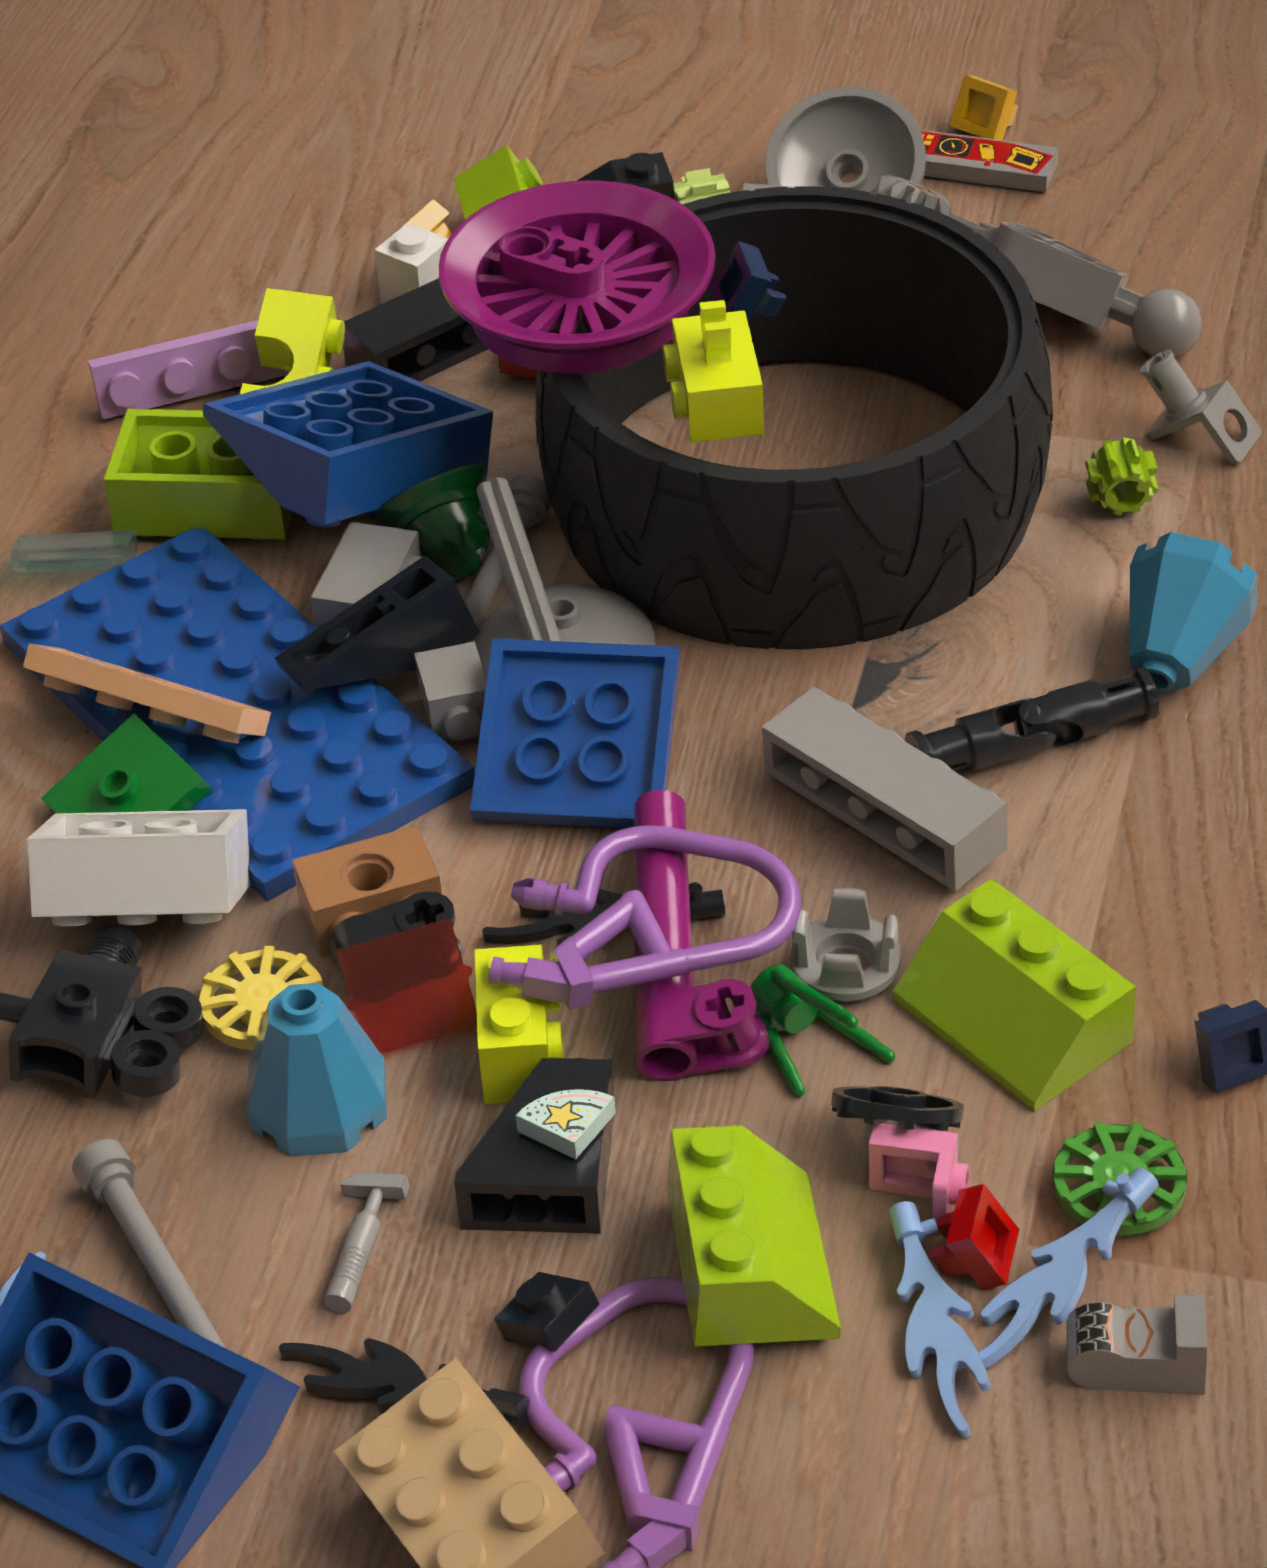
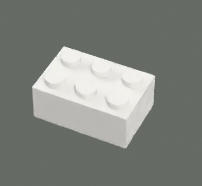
M247 809L57 813L27 838L32 917H52V924L56 926L85 925L92 922V916L117 915V922L122 925H143L157 921V915L182 914L183 922L190 924L213 923L222 920V913H229L251 885L248 871Z

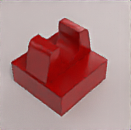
M985 1184L959 1189L954 1211L941 1216L937 1220L938 1230L946 1239V1244L930 1248L929 1257L945 1276L970 1275L981 1290L1007 1285L1020 1229Z

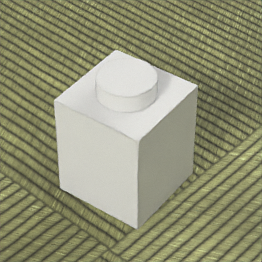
M407 223L374 250L380 303L383 304L438 279L440 255L449 238Z

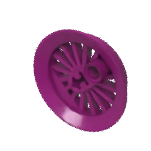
M559 182L512 193L495 200L470 215L455 229L444 245L439 260V281L442 292L453 310L473 326L481 342L499 357L516 365L537 371L560 374L594 373L635 363L657 352L662 348V345L668 344L673 339L672 319L688 317L690 308L700 299L711 282L715 268V249L708 229L698 216L686 206L666 195L647 188L618 182ZM580 322H583L587 333L577 334Z

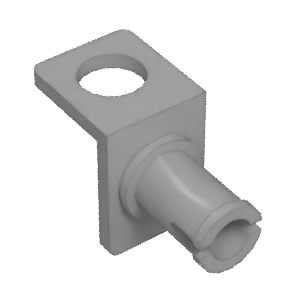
M1169 349L1151 357L1140 368L1141 375L1147 379L1166 407L1147 431L1152 440L1201 421L1227 460L1232 465L1242 462L1261 436V428L1228 380L1205 389H1196L1174 358L1173 352ZM1226 412L1233 414L1239 422L1241 429L1239 442L1232 440L1225 430L1224 415Z

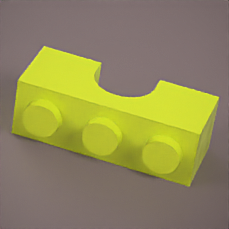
M266 288L255 331L260 363L264 367L286 370L289 374L280 382L272 385L261 386L242 383L240 394L333 370L329 367L332 353L340 354L342 351L345 323L343 320H337L332 296Z

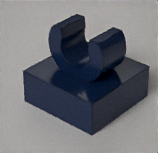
M737 241L710 287L714 301H725L726 313L745 310L747 321L750 320L754 311L767 317H776L787 299L785 294L774 291L779 278L773 273L768 272L759 248Z
M1257 1000L1234 1008L1227 1004H1221L1198 1013L1199 1020L1195 1021L1202 1079L1206 1085L1217 1093L1267 1074L1266 1007Z

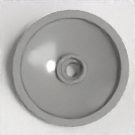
M845 86L831 88L805 98L789 110L774 129L767 147L766 176L768 184L775 186L846 188L870 193L872 189H875L880 177L886 175L899 176L921 185L926 168L925 144L921 130L914 117L894 98L865 87ZM847 173L858 175V178L853 182L845 183L841 181V178Z
M561 583L544 586L562 641L656 646L655 633L650 620L639 607L623 596L610 590L587 584ZM512 598L487 617L479 628L480 634L475 638V644L486 679L492 638L525 640Z

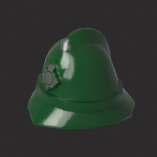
M482 464L452 469L401 492L382 504L374 517L375 524L418 531L422 557L425 555L450 575L453 580H460L472 575L480 568L490 539V531L476 492L478 485L487 481Z

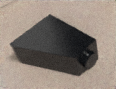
M542 1058L456 1172L454 1184L460 1230L601 1234L614 1116L579 1157L574 1159L518 1132L516 1114L534 1100L564 1090H592L611 1095L615 1098L611 1059Z

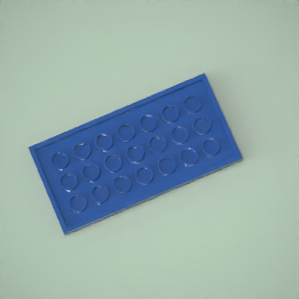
M190 529L182 532L176 537L0 625L3 643L23 663L29 644L57 647L271 712L265 736L241 734L239 744L203 735L205 723L187 718L185 727L150 719L148 717L151 707L134 702L132 711L98 703L95 701L98 691L81 686L79 694L49 688L102 741L135 713L189 764L212 789L189 811L247 809L250 886L266 901L296 886L292 859L393 832L473 787L474 767L374 678L305 691L278 666L274 658L315 631L317 627L207 529ZM32 671L42 682H44L45 674Z

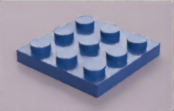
M492 638L470 807L473 820L624 829L634 827V804L637 799L644 793L653 790H667L681 662L679 647Z

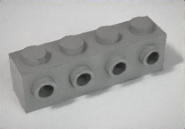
M815 686L762 726L766 773L954 892L1007 849L1006 803L1000 800L994 792L977 786L951 770L942 760L931 758L903 741L894 731L880 727L857 713L848 703L834 699Z

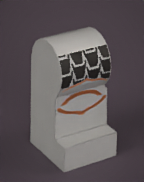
M1174 1294V1307H1129V1309H1122L1111 1303L1094 1302L1076 1307L1069 1313L1066 1321L1067 1371L1069 1377L1076 1384L1087 1389L1205 1394L1207 1336L1204 1295Z

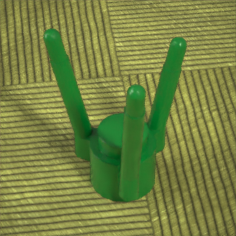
M782 964L770 966L759 973L752 982L750 988L754 994L757 1004L756 1011L758 1012L755 1017L765 1024L770 1038L768 1048L795 1096H803L806 1089L778 1032H801L814 1021L816 1015L883 1061L891 1063L895 1060L896 1055L894 1051L859 1027L858 1018L808 986L787 966Z

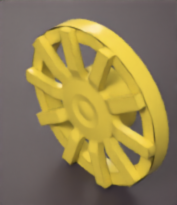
M264 946V950L246 952L240 955L235 951L228 955L229 960L223 962L203 977L204 983L199 994V1001L202 1006V1021L207 1030L219 1041L232 1047L254 1050L268 1002L289 985L319 983L324 986L321 975L307 961V956L302 953L296 955L287 951L275 950L274 946ZM272 966L282 967L276 975L271 974ZM260 967V973L253 975L250 968ZM295 971L304 976L303 978L293 979L285 983L287 978ZM239 973L243 980L239 982L230 977ZM219 987L234 992V994L227 993L214 996ZM236 1005L219 1020L212 1013L213 1008ZM240 1018L243 1023L248 1025L247 1032H240L229 1026Z

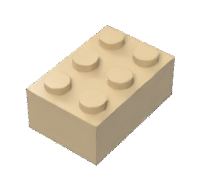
M457 1358L441 1368L334 1451L363 1493L420 1568H587L605 1554V1551L578 1509Z

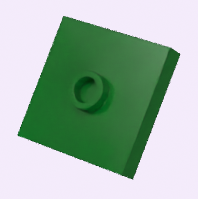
M134 713L41 799L55 814L189 811L212 789L189 764Z

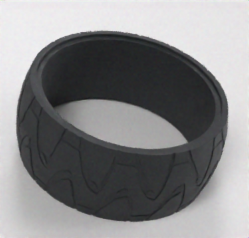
M788 186L758 188L754 191L743 190L724 193L682 204L697 215L705 224L715 249V268L711 282L700 299L690 308L688 317L700 316L699 303L714 301L710 287L737 241L758 247L768 272L773 273L779 278L774 291L785 294L787 299L776 317H767L754 311L748 321L757 363L785 360L834 361L868 366L909 378L939 392L966 411L956 421L937 433L908 447L855 463L809 469L736 467L697 459L664 448L639 436L622 424L644 404L670 390V382L674 381H666L662 348L635 363L607 371L582 374L537 371L535 423L544 482L553 511L575 559L577 558L578 563L587 575L599 587L623 596L639 607L650 621L653 619L659 625L707 641L723 644L735 643V646L761 649L775 647L776 649L804 650L855 644L856 641L860 640L867 642L896 634L899 630L905 631L924 624L966 601L968 596L972 597L977 594L1008 564L1022 543L1044 484L1053 425L1050 359L1035 303L1024 278L1013 263L1002 252L999 253L995 245L979 233H973V229L928 207L915 203L909 204L906 200L878 193L874 195L870 194V192L846 188L795 186V188H788ZM580 322L577 334L587 333L583 322Z

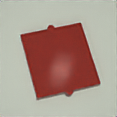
M450 918L336 951L349 998L345 1001V1006L349 1011L354 1012L356 1021L381 1054L477 1026V1009L468 981V977L472 974V968L469 965L463 964Z

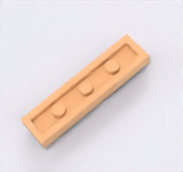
M29 644L23 668L45 674L43 685L72 694H79L81 686L98 691L95 700L98 703L132 711L134 702L151 707L148 717L150 719L180 727H185L187 718L205 723L203 735L230 743L239 744L241 734L265 736L271 712L62 648Z

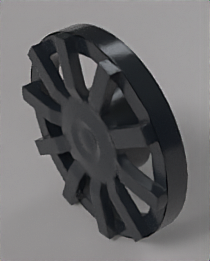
M890 1086L838 1087L832 1090L831 1111L837 1112L838 1117L863 1118L865 1124L871 1125L886 1123L888 1120L897 1121L899 1126L908 1130H914L915 1123L919 1126L939 1131H948L949 1127L960 1128L964 1109L962 1103L949 1098L927 1094L918 1090Z

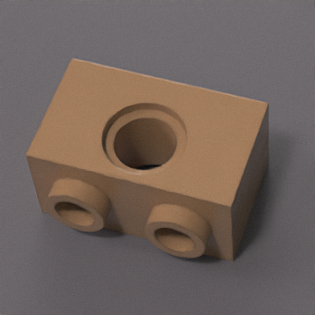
M417 825L292 859L299 906L320 958L332 955L328 947V939L332 930L341 921L354 915L366 914L402 901L415 893L429 891L442 894L440 875ZM420 911L418 913L419 922L426 928L423 911Z

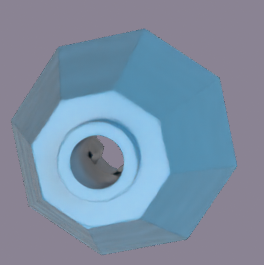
M1169 532L1159 537L1155 547L1149 549V542L1138 546L1130 564V668L1138 665L1145 667L1155 683L1157 692H1175L1190 686L1251 623L1258 604L1257 573L1246 563H1244L1241 572L1230 564L1233 553L1220 542Z
M319 983L289 985L268 1002L248 1067L247 1114L250 1129L263 1138L264 1131L273 1136L276 1147L289 1156L348 1152L361 1141L360 1131L372 1121L373 1129H375L387 1119V1075L384 1057L339 996Z

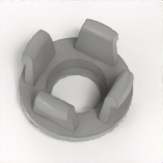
M850 888L833 889L828 917L811 924L808 912L800 910L797 925L791 934L793 944L790 961L792 971L808 986L831 1000L856 1001L880 993L895 980L901 965L898 921L894 915L885 916L884 925L872 920L867 904L866 891ZM850 952L858 954L865 958L870 966L865 971H862L858 955L837 953Z

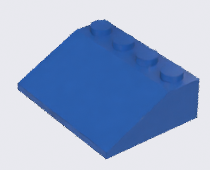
M370 361L203 404V416L279 504L286 509L305 516L309 524L318 527H335L340 525L342 520L360 514H377L382 504L401 492L455 468L481 463L486 476L488 472L493 420L492 410Z
M28 1252L0 1306V1493L142 1568H176L264 1458L300 1386L229 1349Z

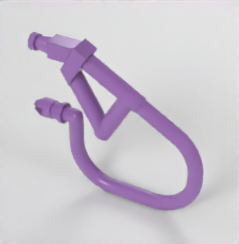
M659 825L625 828L606 836L589 850L582 862L575 889H570L569 883L565 882L557 885L545 880L526 878L513 883L511 898L524 908L555 911V915L563 916L564 912L580 915L588 914L595 906L603 872L614 858L637 849L656 848L731 861L756 870L765 876L776 890L778 905L774 919L766 928L749 936L686 949L677 948L671 950L641 891L631 890L623 894L618 901L582 929L555 947L550 952L549 961L529 957L527 963L504 962V958L493 957L488 983L500 985L501 982L521 989L522 996L565 1003L569 1010L591 1005L592 994L682 976L688 972L758 958L777 949L793 933L801 910L800 888L793 873L778 857L755 844L734 838ZM629 926L643 956L586 966L584 960Z
M652 1277L632 1281L613 1289L598 1299L599 1306L556 1352L537 1345L526 1359L520 1375L519 1394L528 1396L530 1399L527 1421L532 1429L558 1452V1454L551 1458L550 1464L545 1469L562 1491H565L567 1488L572 1490L580 1484L579 1477L595 1465L597 1457L593 1448L560 1420L548 1406L544 1385L550 1369L563 1355L625 1311L640 1305L660 1302L687 1306L683 1279ZM753 1343L728 1345L726 1366L707 1414L702 1419L700 1425L621 1406H610L605 1421V1434L627 1525L634 1535L627 1539V1548L613 1562L608 1561L600 1568H661L683 1550H693L700 1531L699 1509L725 1445L731 1421L751 1372L754 1359ZM638 1442L688 1454L671 1500L651 1495Z

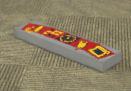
M921 130L926 151L924 177L1044 193L1047 192L1058 165L1059 147Z

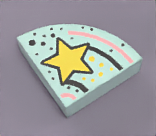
M582 1089L564 1090L545 1095L529 1103L516 1114L517 1131L577 1159L616 1114L615 1098L602 1092Z

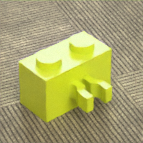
M724 300L699 303L700 316L672 319L673 344L662 345L666 381H674L670 382L674 419L685 418L690 443L763 435V384L745 310L726 313Z

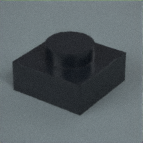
M537 1272L533 1278L527 1280L518 1288L515 1297L499 1312L494 1320L505 1341L531 1347L541 1345L549 1351L556 1352L600 1303L590 1283L587 1281Z

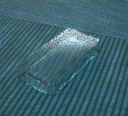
M136 530L20 535L10 550L12 571L23 573L103 569L123 566L127 560L135 556L138 550Z

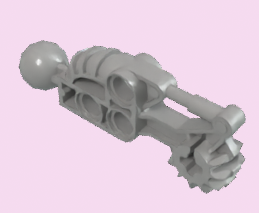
M881 176L875 189L871 190L870 194L876 195L878 193L906 200L909 204L915 203L928 207L973 229V233H979L995 245L999 253L1002 252L1013 263L1024 278L1034 301L1099 329L1108 327L1111 319L1131 327L1133 338L1139 348L1151 357L1169 349L1173 352L1174 358H1180L1192 350L1200 338L1203 325L1200 309L1193 298L1181 290L1162 288L1153 290L1145 296L1125 288L1130 276L1129 274L1117 270L1089 254L1018 222H1001L999 227L983 222L977 225L950 213L951 208L947 201L948 198L931 189L924 191L926 187L899 176Z

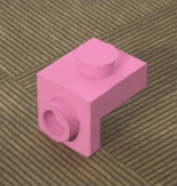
M883 1123L873 1125L869 1140V1190L932 1198V1218H935L936 1223L941 1216L950 1213L952 1205H956L959 1189L968 1188L970 1165L958 1163V1133L921 1129L915 1126L914 1130H908L898 1125Z

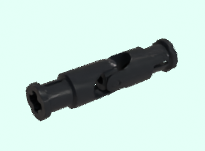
M1138 665L1129 668L1126 676L1099 684L1095 680L1090 679L1049 691L1043 696L1025 698L956 718L954 726L927 734L917 730L908 732L905 735V742L931 758L942 760L953 771L967 768L969 771L975 772L1042 752L1052 746H1062L1107 733L1110 725L1136 717L1146 721L1155 719L1159 714V700L1156 686L1150 673L1145 667ZM1013 723L1015 735L1005 732L1001 727Z

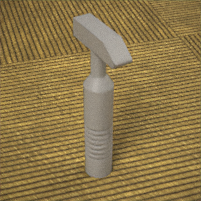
M360 1172L340 1181L344 1196L366 1197L368 1199L364 1210L353 1217L333 1277L327 1289L324 1304L329 1310L336 1313H347L351 1310L380 1228L377 1213L382 1198L406 1199L410 1184L405 1174Z

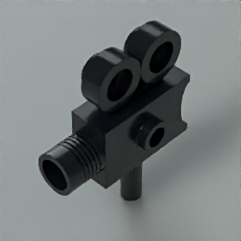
M106 924L100 926L94 932L83 954L58 949L32 999L0 992V1020L17 1024L9 1039L10 1080L17 1082L27 1078L57 1080L73 1085L82 1090L85 1097L95 1099L109 1070H112L114 1083L119 1089L128 1094L139 1097H152L163 1094L172 1089L180 1078V1050L192 1046L201 1035V1003L194 994L177 987L155 988L142 995V967L137 966L143 954V946L140 939L134 932L121 925ZM134 1026V1032L128 1033L131 1027Z

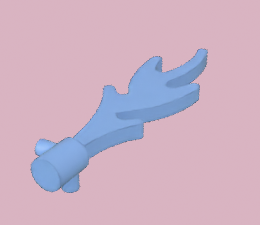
M1137 1167L1130 1176L1122 1173L1116 1177V1182L1108 1180L1104 1184L1103 1192L1114 1197V1199L1080 1227L1047 1245L1034 1249L1031 1252L1034 1264L1039 1267L1026 1273L1002 1290L981 1311L985 1325L991 1326L1005 1314L1018 1309L1012 1321L999 1337L985 1349L978 1352L985 1369L1001 1360L1026 1336L1036 1322L1041 1310L1048 1302L1053 1301L1050 1314L1056 1325L1064 1323L1069 1313L1075 1308L1084 1290L1088 1268V1249L1098 1247L1101 1258L1109 1260L1112 1257L1114 1239L1125 1218L1130 1212L1135 1213L1159 1187L1157 1179L1149 1171Z
M910 1201L899 1202L889 1209L896 1242L899 1246L905 1248L904 1273L898 1286L897 1294L901 1302H908L915 1291L923 1290L912 1310L906 1329L905 1352L908 1369L913 1378H919L926 1356L930 1354L937 1356V1382L944 1406L959 1435L962 1438H969L971 1435L969 1425L960 1413L956 1400L955 1374L962 1368L969 1370L976 1379L980 1389L984 1392L991 1388V1384L983 1361L965 1331L950 1316L955 1314L965 1319H971L974 1313L971 1305L956 1294L939 1276L921 1245L926 1235L939 1232L935 1218L921 1222L915 1203Z

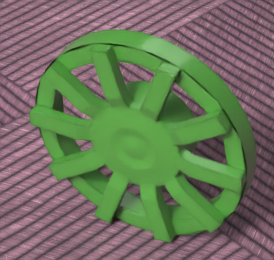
M1103 1121L1093 1124V1128L1085 1130L1073 1138L1068 1137L1064 1140L1063 1147L1054 1161L1052 1184L1055 1197L1061 1208L1069 1217L1082 1225L1114 1199V1197L1103 1192V1187L1108 1180L1116 1182V1177L1119 1174L1126 1173L1130 1176L1137 1167H1141L1149 1171L1156 1179L1175 1180V1187L1171 1193L1158 1187L1150 1196L1161 1202L1162 1205L1149 1213H1145L1143 1206H1141L1135 1213H1132L1133 1217L1125 1218L1116 1234L1122 1236L1135 1235L1154 1230L1164 1225L1176 1215L1185 1199L1187 1171L1181 1155L1176 1150V1144L1170 1139L1165 1140L1158 1134L1144 1129L1143 1124L1135 1121L1132 1126L1121 1124L1105 1125ZM1113 1142H1125L1123 1151H1116ZM1101 1144L1104 1154L1100 1156L1089 1147ZM1137 1145L1149 1149L1139 1157L1134 1154ZM1077 1155L1088 1161L1092 1167L1068 1164ZM1159 1158H1163L1169 1165V1167H1147ZM1064 1178H1086L1091 1181L1070 1192ZM1093 1195L1094 1199L1101 1205L1098 1212H1094L1083 1206L1080 1201Z

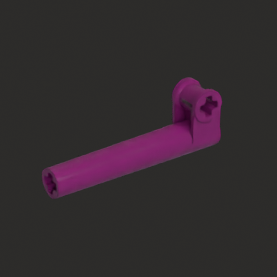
M653 790L644 793L634 804V827L659 825L686 830L684 800L678 794L667 790ZM656 848L634 850V890L641 891L671 950L691 948L688 854ZM635 940V957L643 956ZM693 972L635 985L636 1068L642 1075L650 1079L675 1081L689 1075L724 1069H742L759 1061L768 1050L770 1038L765 1024L754 1016L757 1004L752 989L745 982L736 979H722L711 984L694 986ZM726 998H730L735 1007L731 1013L726 1003ZM733 1035L738 1045V1050H734L729 1041Z

